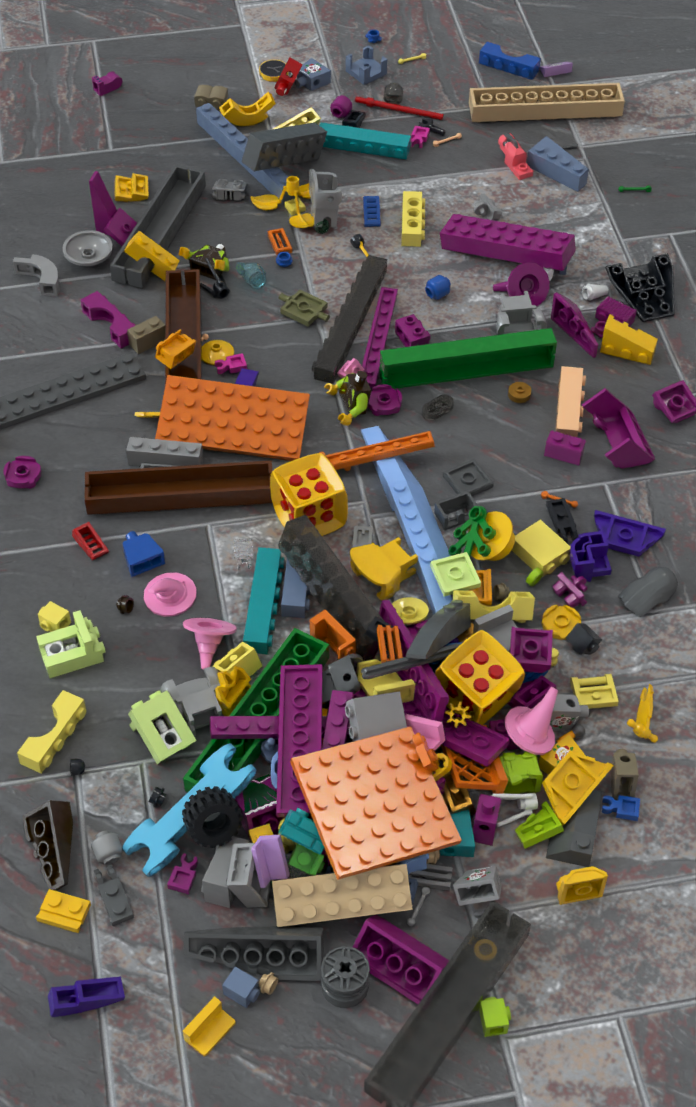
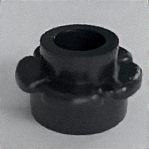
M156 787L148 801L153 804V807H156L157 804L161 806L167 794L163 793L164 788Z

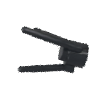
M205 258L217 282L214 283L213 290L201 283V287L211 293L214 298L217 296L220 299L227 297L230 290L223 276L220 275L219 278L209 259Z

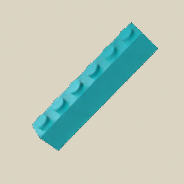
M322 122L319 125L327 131L323 147L407 160L411 145L410 135Z
M258 547L243 642L253 647L257 654L268 655V648L273 645L271 631H275L276 619H273V615H277L278 603L275 602L276 599L280 598L278 584H282L283 572H280L281 568L284 569L285 557H282L281 549Z

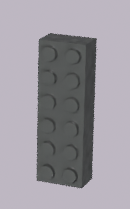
M313 122L250 133L241 162L255 172L317 160L321 155L327 131Z

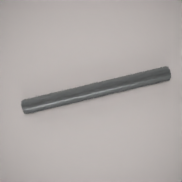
M461 643L442 647L427 659L403 657L362 668V678L372 679L445 659Z

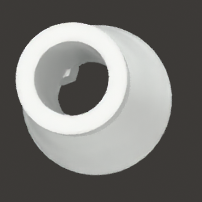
M587 284L582 289L584 299L589 301L608 295L609 292L607 285Z

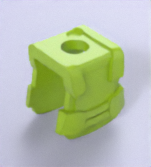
M526 751L522 755H515V752L503 753L500 756L502 766L508 778L504 794L537 793L541 791L543 775L538 765L537 755Z

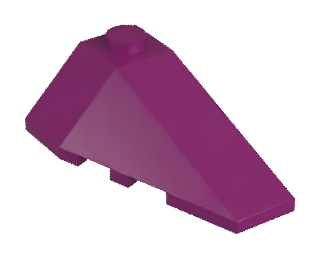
M95 171L89 180L96 231L108 235L104 228L117 209L99 172Z
M558 292L554 293L551 319L589 355L595 358L597 356L598 343L580 309L569 298Z

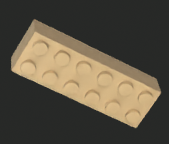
M407 864L380 867L337 880L335 873L272 881L277 927L413 910Z

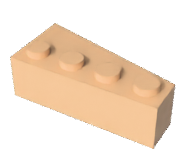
M562 366L558 384L556 431L568 436L571 435L572 437H577L578 432H582L583 422H579V418L583 417L584 410L583 406H580L581 401H584L585 391H582V386H585L586 375H583V368Z

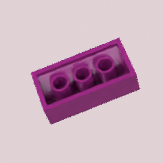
M377 914L365 920L353 945V948L362 952L367 958L370 974L422 1008L426 1006L443 982L452 963Z

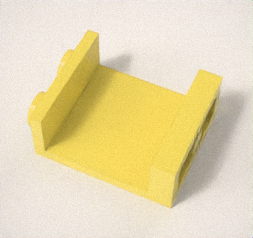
M374 659L357 663L356 675L361 688L367 696L400 691L402 703L414 701L415 683L412 679L402 681L396 672L372 679H363L362 668L380 664L381 661Z

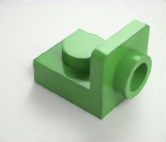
M296 844L287 864L310 876H315L324 867L325 861H323L325 855H319L300 844Z

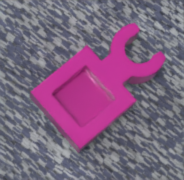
M415 126L411 135V147L419 144V148H422L423 142H427L430 128Z
M243 353L227 356L225 361H215L218 374H223L227 370L231 374L240 372L241 368L247 369Z

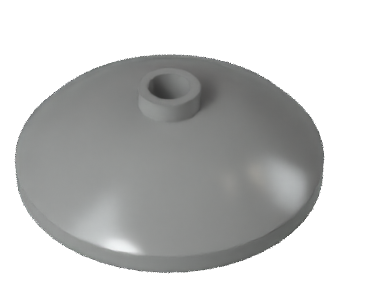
M93 230L77 232L68 237L63 244L64 257L75 265L85 267L102 263L111 255L113 250L111 239L104 233Z

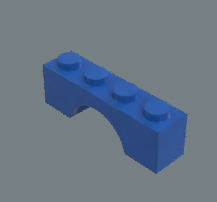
M486 42L480 50L479 64L531 80L534 79L540 70L541 58L529 54L521 57H511L501 51L500 45Z

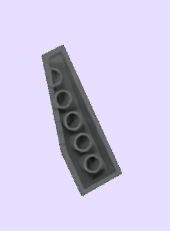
M453 600L437 611L418 630L406 653V658L427 659L470 628V603H463L462 600Z
M234 927L187 931L184 933V955L211 963L225 964L226 967L233 969L237 967L247 970L248 973L268 975L273 972L274 976L279 980L321 981L323 927Z

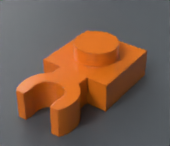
M420 733L413 735L412 739L417 747L416 750L423 767L431 772L439 769L436 762L438 760L437 754L433 749L428 748L425 737L421 736Z

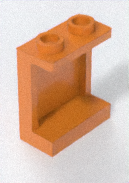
M323 610L310 619V635L328 643L329 647L338 655V660L349 654H356V639L327 610Z

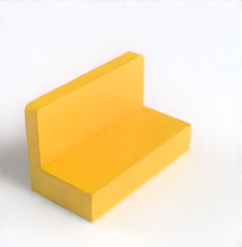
M214 996L183 1030L184 1040L205 1057L235 1025V1019L222 1010L221 1001Z

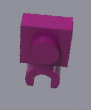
M184 853L181 856L182 866H174L167 883L168 889L189 894L196 877V871H193L198 865L196 856L190 863L186 862L187 854Z

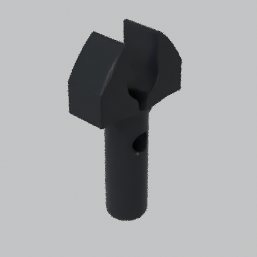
M424 118L422 123L419 122L420 127L430 128V131L444 136L446 133L444 129L433 125V120L430 118Z

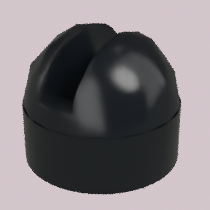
M77 758L70 759L71 776L82 774L85 770L84 761Z

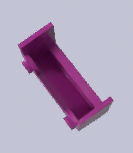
M606 388L582 404L583 408L593 415L594 419L592 421L598 429L601 428L605 431L613 448L605 456L616 468L624 469L645 465L655 460V456L633 412Z

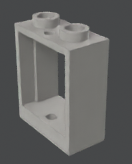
M255 843L233 844L226 886L247 908L267 907L272 880H270L266 888L260 887L251 851Z

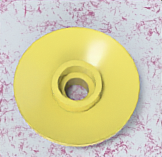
M406 597L392 603L403 623L407 625L422 622L429 613L427 604L417 598Z

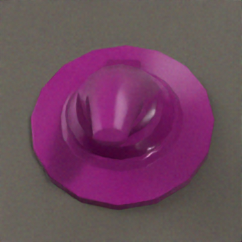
M526 262L512 270L508 281L493 284V291L508 292L509 297L524 295V291H528L531 304L538 306L546 299L549 293L550 281L543 267L536 263Z

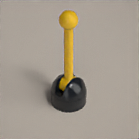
M360 234L354 235L350 240L354 248H361L370 261V266H375L376 261L372 260L363 247L365 243L364 238Z

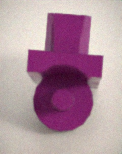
M562 572L557 575L559 580L552 588L559 597L566 591L570 593L564 598L568 606L574 608L578 604H581L582 607L587 604L582 593L587 590L585 586L587 580L583 576L578 578L575 575L572 576V583Z

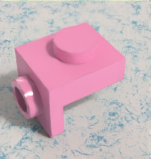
M353 358L351 361L347 360L337 374L344 378L350 373L357 374L358 371H364V368L357 359Z

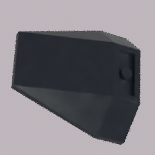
M668 253L652 256L648 264L623 268L622 263L605 267L610 282L629 306L636 309V315L642 322L674 316V269Z

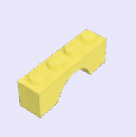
M453 590L452 601L462 600L463 603H470V619H477L510 605L513 609L512 620L515 622L524 623L526 620H533L535 597L530 592L511 591L502 603L495 606H486L479 603L478 597L473 591Z
M62 690L52 704L54 717L57 719V724L53 730L40 737H28L17 752L21 765L41 774L45 768L51 765L54 755L62 749L66 738L73 734L79 720H82L86 715L84 699Z

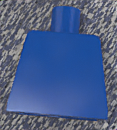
M131 531L126 535L127 540L122 544L131 577L165 564L163 550L149 534L144 533L138 536L135 531Z

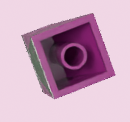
M268 774L252 780L234 798L243 816L241 823L250 842L248 830L270 824L273 835H278L279 823L283 818H286L277 817L276 815L277 790L272 785L271 776Z

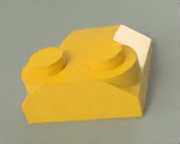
M591 866L571 870L568 875L560 877L556 883L559 904L602 897L608 878L607 872Z

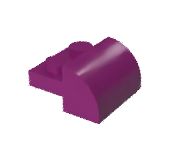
M540 676L535 680L523 683L507 704L512 708L517 706L534 708L542 701L550 687L555 689L557 687L544 676Z

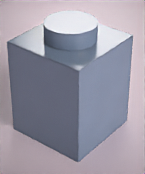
M234 967L222 985L223 995L245 1008L248 1007L250 1002L254 1003L260 994L258 979L237 967Z

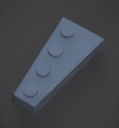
M544 137L528 151L527 164L535 171L577 192L587 184L589 169L549 137Z

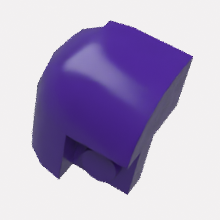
M604 531L579 534L578 538L572 542L570 546V562L574 575L577 578L583 576L587 582H591L592 577L611 575L612 569L607 557L609 544Z

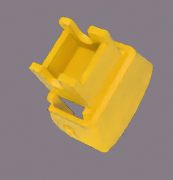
M399 537L381 547L371 543L354 547L350 550V563L353 572L357 576L363 575L372 583L381 586V591L376 595L380 600H388L400 590V582L416 574L414 567L409 570L407 569L417 563L418 556L414 554L410 557L400 547L401 539Z

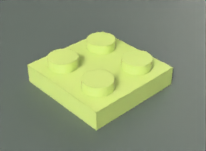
M467 552L430 562V567L444 597L453 595V590L468 591L481 587V581Z

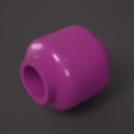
M337 96L330 105L333 116L341 119L345 118L352 110V102L346 96Z

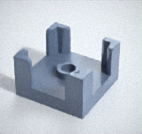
M368 45L363 48L362 59L352 63V54L346 56V72L363 85H366L387 74V59L383 56L381 64L373 59V48Z

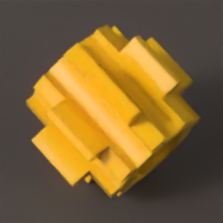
M459 701L458 706L450 703L452 710L445 711L446 714L450 715L447 722H455V728H457L459 723L466 726L465 718L472 717V715L467 713L470 706L464 708L462 701ZM455 709L457 711H463V719H460L459 717L454 718L453 715L455 714Z

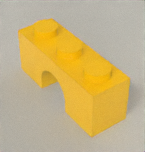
M138 231L131 238L124 250L125 253L136 261L143 257L151 259L154 262L151 272L164 281L166 280V271L176 270L180 261L141 231Z

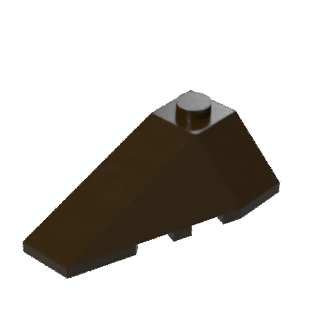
M49 800L26 813L22 818L27 841L33 844L35 858L41 862V872L49 889L56 891L68 885L73 818L70 802Z

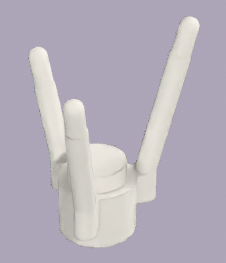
M536 793L492 794V796L501 798V800H517L518 808L523 809V812L497 823L498 827L524 816H529L533 813L532 810L538 808Z

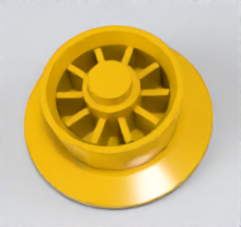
M498 511L488 512L486 521L489 526L496 530V535L492 539H487L483 536V529L480 525L478 533L484 544L491 548V552L488 556L483 557L478 553V548L474 543L471 556L481 561H498L506 557L514 546L515 535L513 533V525L506 514Z

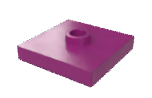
M118 208L104 228V231L118 244L123 246L137 225V222L124 210Z

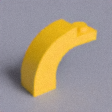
M267 92L252 105L241 106L230 98L219 109L221 114L230 123L238 126H251L268 118L267 111L276 103L272 94Z

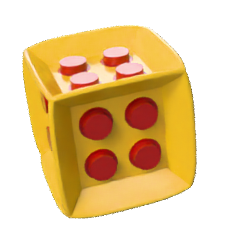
M322 453L301 457L285 463L272 471L270 477L271 500L280 522L294 542L303 543L317 539L340 529L346 524L348 497L344 484L330 461Z
M484 630L474 633L445 658L434 673L449 696V702L446 706L452 710L450 703L458 706L459 701H462L464 708L470 706L467 713L472 715V717L468 719L480 725L486 723L509 702L520 689L525 678V671L520 663L493 636ZM456 709L454 710L455 713H457V714H460V715L463 714V711H462V710H460V711H457Z

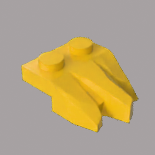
M237 666L233 668L231 673L227 671L217 673L220 686L215 688V693L224 716H229L251 687L249 684L251 678L243 668Z

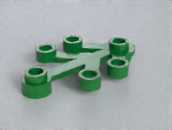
M474 506L469 511L470 519L454 531L453 535L459 541L449 548L448 552L451 556L461 554V548L465 546L464 553L467 552L470 557L474 543L480 555L486 557L490 554L491 548L484 544L478 533L480 525L483 529V536L487 539H492L496 535V530L489 526L486 521L487 510L484 507Z

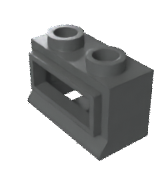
M469 491L435 502L434 514L440 521L443 530H447L464 524L469 520V511L478 505ZM466 508L468 512L464 513L460 509ZM457 511L455 517L448 519L447 514Z

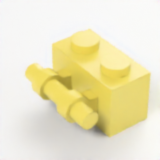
M242 642L236 648L228 651L227 655L221 660H217L213 667L218 672L227 671L231 673L233 668L237 666L243 668L250 677L262 667V663L255 649Z

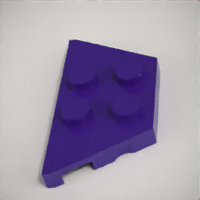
M598 510L594 512L597 531L605 532L609 544L608 548L639 557L665 535L666 529Z

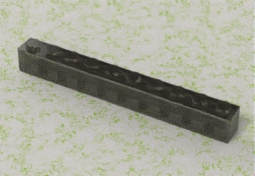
M368 255L366 261L362 262L361 271H358L356 281L351 285V292L347 293L345 304L341 305L340 314L336 316L334 326H331L329 330V337L325 338L323 349L319 350L317 361L313 362L312 371L314 372L315 380L334 384L338 376L337 372L342 368L387 273V259Z

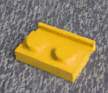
M49 889L36 919L38 922L79 933L91 903L89 900Z

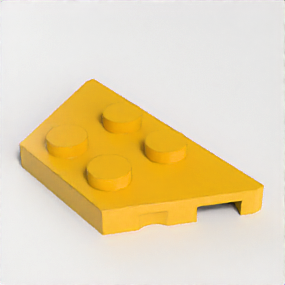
M569 751L542 782L543 787L562 826L566 824L613 767L611 763L607 762L605 764L595 761V758L584 757L579 753Z

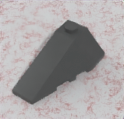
M593 790L566 824L563 825L564 831L550 837L546 858L589 867L594 847L602 791Z

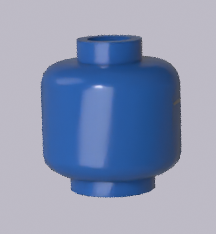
M437 275L428 280L425 287L427 295L435 300L448 295L451 286L450 280L442 275Z

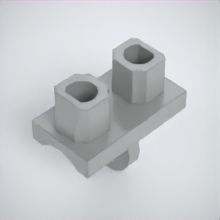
M485 194L480 195V201L475 203V214L482 215L484 219L499 220L502 211L500 208H495V201L488 199Z

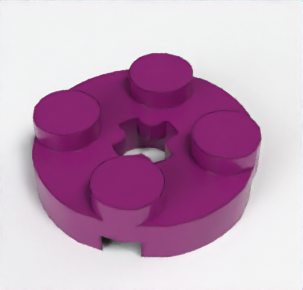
M377 385L372 388L368 408L375 416L396 414L400 411L402 405L401 392L397 388L396 390L392 389L390 385Z
M30 456L15 457L14 461L6 463L3 470L7 485L15 488H34L42 474L40 464Z

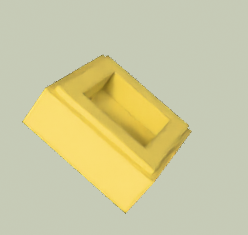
M298 197L299 210L301 213L306 211V206ZM295 199L285 201L284 206L291 216L297 214Z

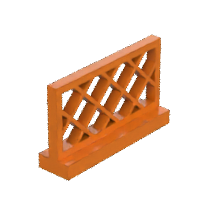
M441 744L443 753L452 761L450 773L456 788L492 790L493 794L504 793L508 778L499 756L487 767L472 759L469 762L461 757L463 756L462 754H456L450 748ZM457 761L458 763L462 764L464 767L461 768V767H459L458 765H456L454 762ZM478 763L479 765L483 766V769L477 767L474 764ZM470 769L471 771L475 772L477 775L474 776V775H472L471 773H469L467 770ZM462 775L470 781L460 780V776ZM480 777H483L484 779L488 780L489 782H484V781H482V780L479 779V778H480Z

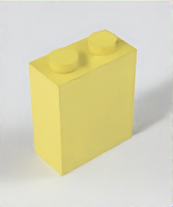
M541 519L515 535L512 551L532 570L537 567L541 569L544 573L543 576L551 574L557 567L565 565L570 560V546Z

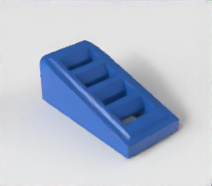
M364 196V227H380L379 196Z

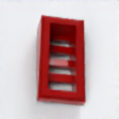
M90 522L72 530L73 538L92 561L109 553L108 548ZM94 543L97 544L96 546H94V547H92V548L89 547L90 545H92V544H94ZM98 548L101 549V551L95 554L92 552Z

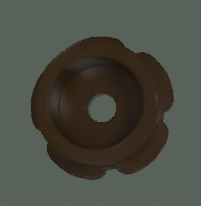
M122 595L117 600V609L121 614L130 613L134 607V600L128 595Z

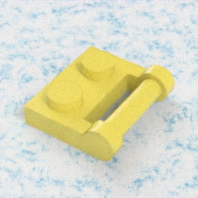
M604 674L602 677L570 678L571 689H573L574 695L577 696L580 705H587L589 709L618 706L619 701L612 674ZM602 684H605V686H594V687H584V688H580L581 686H592V685H602Z

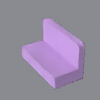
M281 835L259 836L251 851L260 887L266 888L270 880L288 879L290 872Z

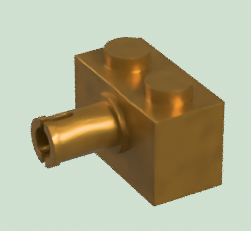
M449 771L443 776L446 781L442 797L446 806L451 807L453 813L469 810L470 816L476 814V809L468 789L456 788Z

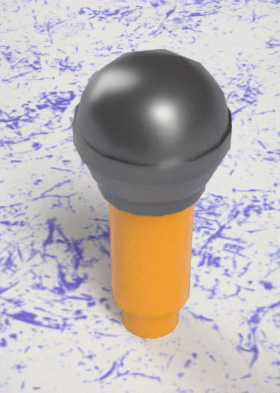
M581 724L573 725L568 733L556 740V743L567 735H570L573 739L583 737L586 732L584 726Z

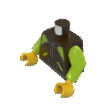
M218 244L216 247L204 245L201 249L190 252L186 247H180L178 255L188 259L190 270L199 269L202 276L216 280L205 258L209 259L219 278L222 272L229 271V259L226 257L225 247L221 244Z
M358 371L357 374L350 373L337 381V384L327 383L324 386L325 389L329 390L326 393L333 396L340 389L339 394L349 414L341 413L338 416V420L345 426L351 424L353 417L356 418L358 415H364L367 412L371 388L366 380L367 373L364 371Z

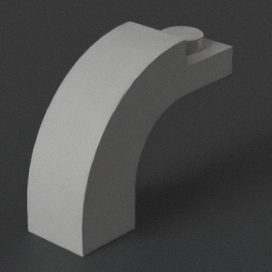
M32 254L31 259L14 257L15 274L40 278L41 295L58 297L60 282L57 268L53 262L43 256Z

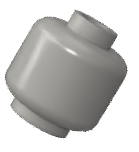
M107 830L95 835L96 839L93 840L91 848L96 860L104 863V865L117 862L123 852L118 835L116 833H108Z

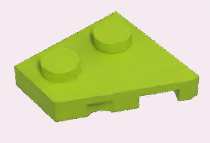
M547 801L541 804L542 809L536 815L532 813L524 823L515 829L516 835L524 849L564 831L561 822Z

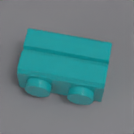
M299 808L296 811L290 809L278 834L320 855L324 846L314 821L307 818L309 813Z

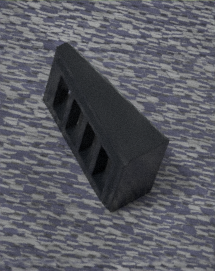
M351 110L342 121V125L360 128L366 113Z

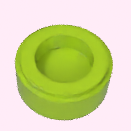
M538 567L535 568L528 575L525 582L531 587L535 586L543 577V571Z

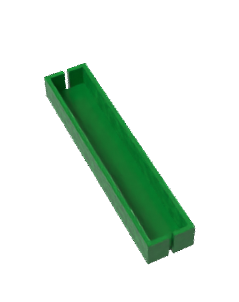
M552 328L380 350L379 376L382 385H390L392 389L553 368L557 341Z

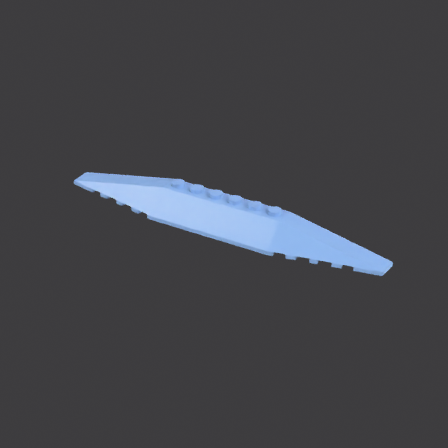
M379 426L361 429L366 446L389 441ZM398 455L373 461L392 511H395L412 556L414 554L418 556L415 569L434 615L443 606L451 603L453 595L443 596L430 567V562L451 555L448 552L422 486L402 458Z

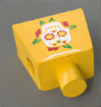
M567 735L556 743L550 752L540 755L538 765L542 771L549 775L567 752L573 751L584 757L586 755L574 739Z

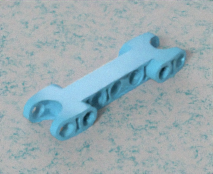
M231 743L218 749L201 765L200 771L204 774V777L157 823L151 818L146 819L125 841L122 849L127 855L144 847L150 849V857L142 870L147 877L159 872L179 853L180 849L176 846L175 842L188 831L182 819V810L185 809V802L190 801L189 797L191 795L195 796L197 794L196 791H203L205 787L213 789L214 786H217L220 790L222 788L226 789L233 798H236L254 778L257 769L252 764L239 771L229 770V762L236 751V748Z

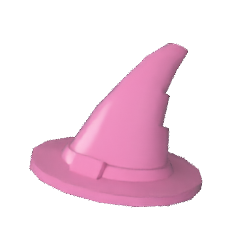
M177 572L164 573L156 576L148 583L144 590V602L147 608L154 614L163 617L177 616L192 607L196 600L197 589L194 582L186 575Z
M191 618L183 622V627L195 634L200 654L201 669L203 670L211 666L213 656L223 636L234 634L237 630L236 626L229 622L211 618Z
M550 687L542 701L534 708L517 706L510 709L505 716V727L510 738L521 749L534 755H544L550 752L555 744V734L550 725L558 690L554 687Z

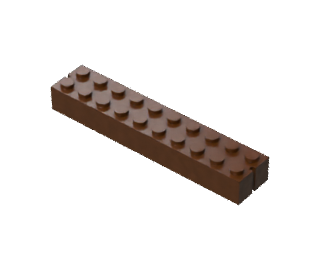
M199 269L184 270L185 285H182L181 270L166 271L165 340L170 334L181 329L180 335L185 334L192 340L195 339L196 344L193 354L174 368L170 369L165 365V385L167 375L202 379L201 282Z
M272 460L85 472V505L87 515L272 503L270 490Z

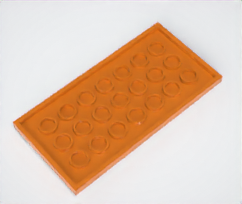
M167 375L155 439L202 443V448L207 450L293 461L299 459L301 455L310 394Z

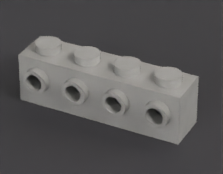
M130 437L126 449L128 465L141 466V463L188 466L202 465L203 462L202 443Z

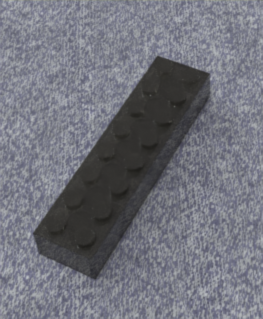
M303 515L287 521L278 543L280 551L284 553L290 565L300 575L302 582L310 589L312 596L320 603L322 610H327L356 639V654L361 655L364 661L373 660L379 651V643L365 633L374 617L383 620L309 518Z

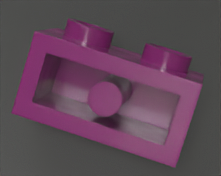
M414 314L395 320V333L405 347L429 344L431 339L430 333L424 329L422 322Z

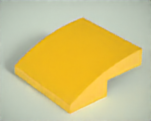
M135 173L132 174V178L115 176V201L131 202L148 199V176Z

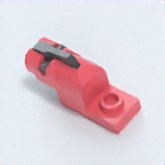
M511 133L500 136L498 144L505 154L504 162L519 180L532 177L533 170L526 163V152L522 149L517 139Z

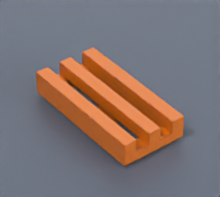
M283 228L267 231L276 256L280 252L288 251L289 254L292 253V247ZM278 233L281 234L286 247L283 246ZM273 234H274V236H275V238H276V240H277L278 245H279L280 248H278L277 243H276V241H275V239H274V237H273Z
M378 625L377 636L381 663L403 658L398 626L391 628L390 625H386V627ZM384 633H386L390 659L387 658Z

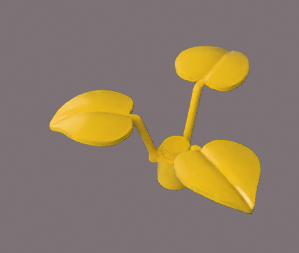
M296 176L287 177L286 186H283L280 199L275 195L251 196V201L257 208L273 210L282 202L287 191L288 195L295 196L297 215L290 217L289 223L296 228L314 226V218L311 214H300L298 196L311 199L309 183L299 186V178Z

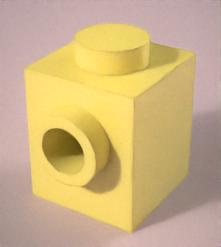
M51 601L42 607L38 613L40 627L47 632L62 629L71 624L69 611Z

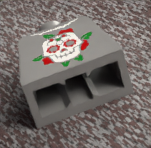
M557 694L550 721L553 732L572 729L579 717H588L589 708L587 705H580L575 695Z
M496 866L468 870L453 884L459 906L500 899L502 885Z

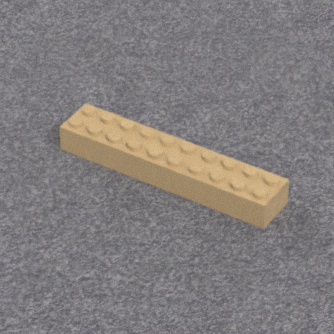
M620 83L470 88L469 108L472 122L617 117L623 115L625 103Z

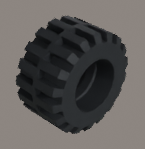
M214 786L213 789L205 787L203 791H196L197 794L189 797L190 801L185 802V809L182 810V819L190 836L194 839L195 843L201 844L202 847L209 845L210 848H215L216 845L223 846L224 842H230L232 840L231 837L239 833L237 829L241 828V821L243 820L241 810L233 796L226 789L222 788L220 790L217 786ZM220 812L214 820L204 822L211 814Z

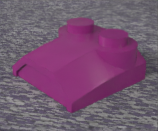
M684 380L658 390L652 395L655 408L662 411L671 423H678L696 414V399Z
M511 628L510 653L520 663L525 672L543 673L551 669L553 630Z

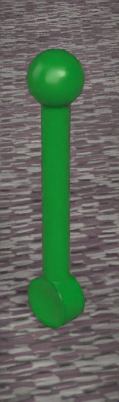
M650 185L646 187L620 186L618 190L620 192L635 190L651 192L652 187Z

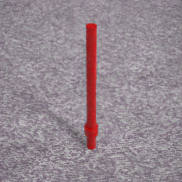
M356 96L355 98L356 103L366 104L368 107L376 106L443 120L444 114L377 101L370 97Z

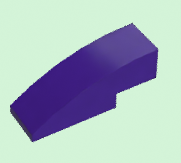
M121 976L78 980L74 985L51 987L48 994L51 1017L82 1013L125 999Z

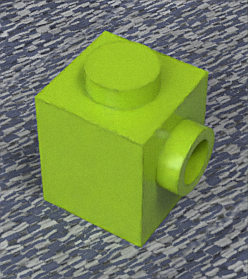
M489 997L480 1001L479 1014L484 1037L507 1034L509 1028L508 1020H511L509 1006H505L504 999Z

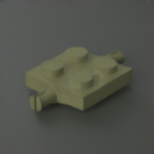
M299 290L292 296H287L283 293L279 295V300L286 302L280 308V313L309 327L317 318L325 322L330 318V315L323 313L328 307V302L307 292Z

